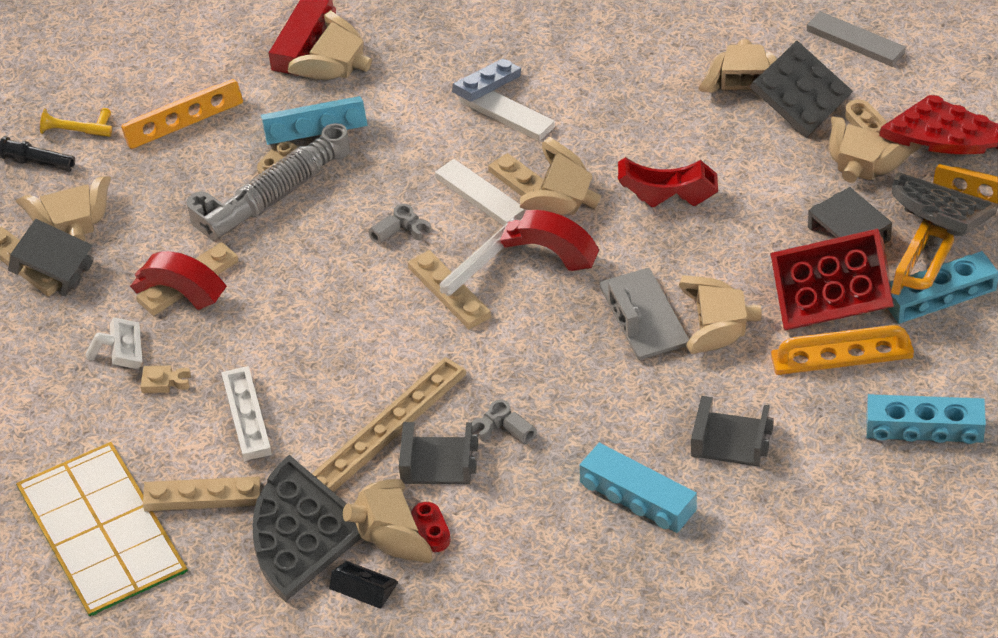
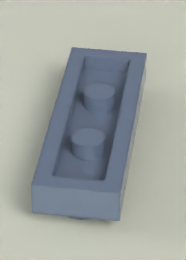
M502 58L453 83L452 92L472 102L521 76V67Z

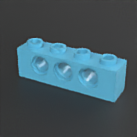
M983 251L943 263L931 287L917 290L904 286L900 295L892 294L894 307L888 308L897 323L900 324L997 290L998 270ZM927 270L919 271L910 276L922 279Z
M868 394L866 438L881 441L899 439L909 442L925 440L938 443L952 441L967 444L984 442L986 427L985 398Z

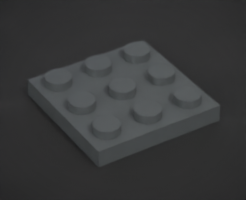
M797 40L750 86L753 91L806 138L853 92Z

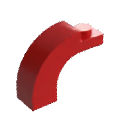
M526 210L522 220H513L507 223L500 238L504 248L526 244H537L547 247L561 258L569 271L592 268L600 250L593 238L580 225L565 216L545 210Z
M172 251L152 254L143 267L135 273L136 279L130 285L136 294L157 285L172 287L181 292L197 310L214 304L227 287L213 270L199 260Z

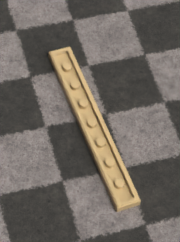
M444 357L312 474L330 490L335 492L402 432L403 422H414L465 377L466 369L449 358Z

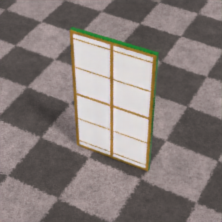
M112 442L16 483L89 617L188 572L186 565L154 512L144 511L143 494Z

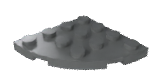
M900 172L896 174L892 185L893 196L905 207L904 210L906 212L917 214L945 227L949 234L955 236L966 235L996 215L998 209L997 203Z
M290 455L279 463L269 475L267 484L263 488L261 495L257 498L253 515V544L257 561L268 583L285 602L361 539L356 523L346 522L343 519V509L347 503Z

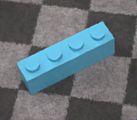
M360 96L261 115L267 145L322 135V130L327 125L333 123L342 124L347 130L368 126L364 102Z
M600 442L579 464L580 483L584 487L605 495L613 503H620L630 508L638 516H645L655 521L663 529H670L678 533L697 510V492Z

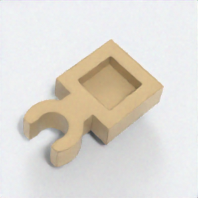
M171 365L144 366L141 391L142 393H169L170 386H175L181 390L189 389V380H182V378L191 377L190 369L179 368L176 371H172Z

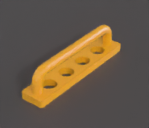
M231 79L128 121L121 126L127 146L130 149H134L242 104L243 98L239 84L236 80ZM221 94L222 102L217 106H213L211 104L212 97ZM199 103V112L195 115H190L189 107ZM176 113V122L170 125L167 124V115ZM153 122L154 130L150 134H144L143 126Z
M938 164L933 179L934 184L998 204L997 176ZM954 179H964L967 183V188H957L954 185ZM982 184L989 185L993 190V194L990 196L983 195L979 190V186Z
M924 218L896 269L891 293L900 295L904 286L917 290L931 287L954 243V235L949 234L947 229L935 226L933 222ZM930 235L943 239L924 278L911 277L910 274Z
M898 325L793 337L783 341L778 349L771 351V359L776 375L911 359L914 357L909 334L903 327ZM880 345H886L891 348V351L881 353L876 348ZM851 349H860L864 354L852 356L849 354V351ZM825 352L834 353L836 357L831 360H826L821 357V354ZM802 355L807 357L808 361L797 363L793 358Z

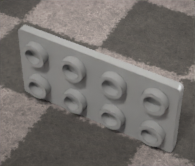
M650 268L610 278L599 283L604 297L638 360L686 347L689 338Z

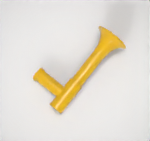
M45 108L40 119V133L44 134L48 129L57 128L111 137L113 128L106 125L111 116V111L108 108H102L96 123H83L55 118Z

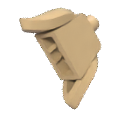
M330 10L324 15L327 29L310 51V55L295 58L288 66V72L317 80H331L338 77L348 78L354 68L367 72L372 64V58L363 55L364 41L355 27Z
M742 39L737 45L727 46L726 52L720 53L712 60L707 74L698 89L701 92L712 93L717 91L722 84V90H752L750 88L751 84L777 60V57L770 52H765L762 45L752 44L751 41Z
M830 118L832 124L829 140L830 155L838 163V170L843 172V179L849 183H854L858 177L870 181L877 175H885L892 172L922 146L912 142L910 146H905L880 137L878 132L848 124L846 127L843 118Z
M548 137L542 142V150L550 165L540 190L526 193L520 197V208L545 210L562 216L576 214L582 203L595 209L601 195L588 189L593 177L592 174L586 170L584 164L575 153L553 138Z
M97 177L90 189L87 184L40 196V200L32 195H25L18 198L16 202L26 211L32 221L36 218L85 241L84 234L93 232L94 224H97L106 212L107 192L111 177Z
M682 275L679 287L686 295L697 301L700 330L687 342L686 346L691 354L726 347L745 335L747 322L761 321V305H745L742 290L734 289L727 283L714 278Z
M387 479L371 483L359 492L354 504L345 505L343 509L344 521L355 522L363 540L373 542L382 552L393 557L424 563L432 562V550L425 539L417 533L418 529L403 495L406 486L402 479Z

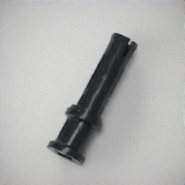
M3 136L0 140L1 159L8 157L16 159L22 164L34 162L71 172L75 166V157L72 155L36 148L28 141L17 142L7 136Z

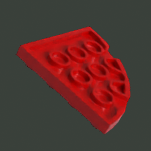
M928 95L883 125L879 133L880 137L905 146H910L911 142L928 146V151L938 153L984 154L988 148L996 147L998 149V123L989 120L985 115L969 112L961 105L950 104L937 95Z

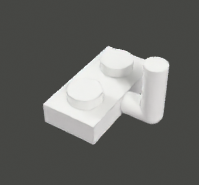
M113 317L110 323V334L96 333L85 356L89 360H94L102 345L111 346L113 365L139 370L142 364L139 322Z

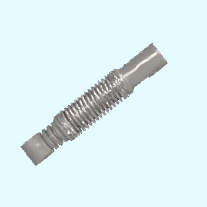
M338 123L327 125L322 130V136L306 147L300 146L290 154H287L286 157L280 159L272 167L270 166L254 179L248 181L247 184L245 183L237 189L235 196L223 204L206 192H196L190 195L187 199V207L191 224L208 238L216 241L247 218L259 216L267 208H270L306 181L316 176L320 172V168L332 159L346 157L350 152L347 128Z

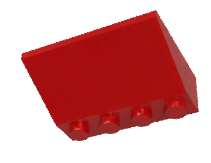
M879 229L770 253L784 331L894 307L884 241Z

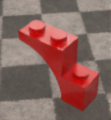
M627 157L618 161L617 177L620 184L630 189L640 201L646 202L650 207H656L676 193L682 200H686L692 206H697L718 193L717 173L701 159L688 166L675 169L649 168L639 165Z

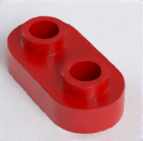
M421 502L415 505L411 515L418 529L417 533L429 544L432 552L436 553L445 550L450 545L451 538L450 531L439 507L432 502Z

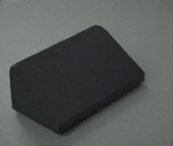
M346 561L332 570L329 589L381 609L395 589L398 581Z

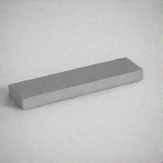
M821 11L807 24L808 32L891 67L905 54L906 46Z

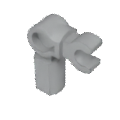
M399 204L394 208V215L387 216L371 227L368 232L371 240L378 245L397 233L400 228L411 231V235L415 240H421V232L419 230H425L427 233H430L431 224L426 220H420L410 205Z
M505 400L492 402L483 418H477L472 421L473 433L478 429H483L479 433L480 440L482 441L490 438L494 429L497 430L500 426H503L505 430L523 444L529 443L537 434V429L516 412H511L510 404Z

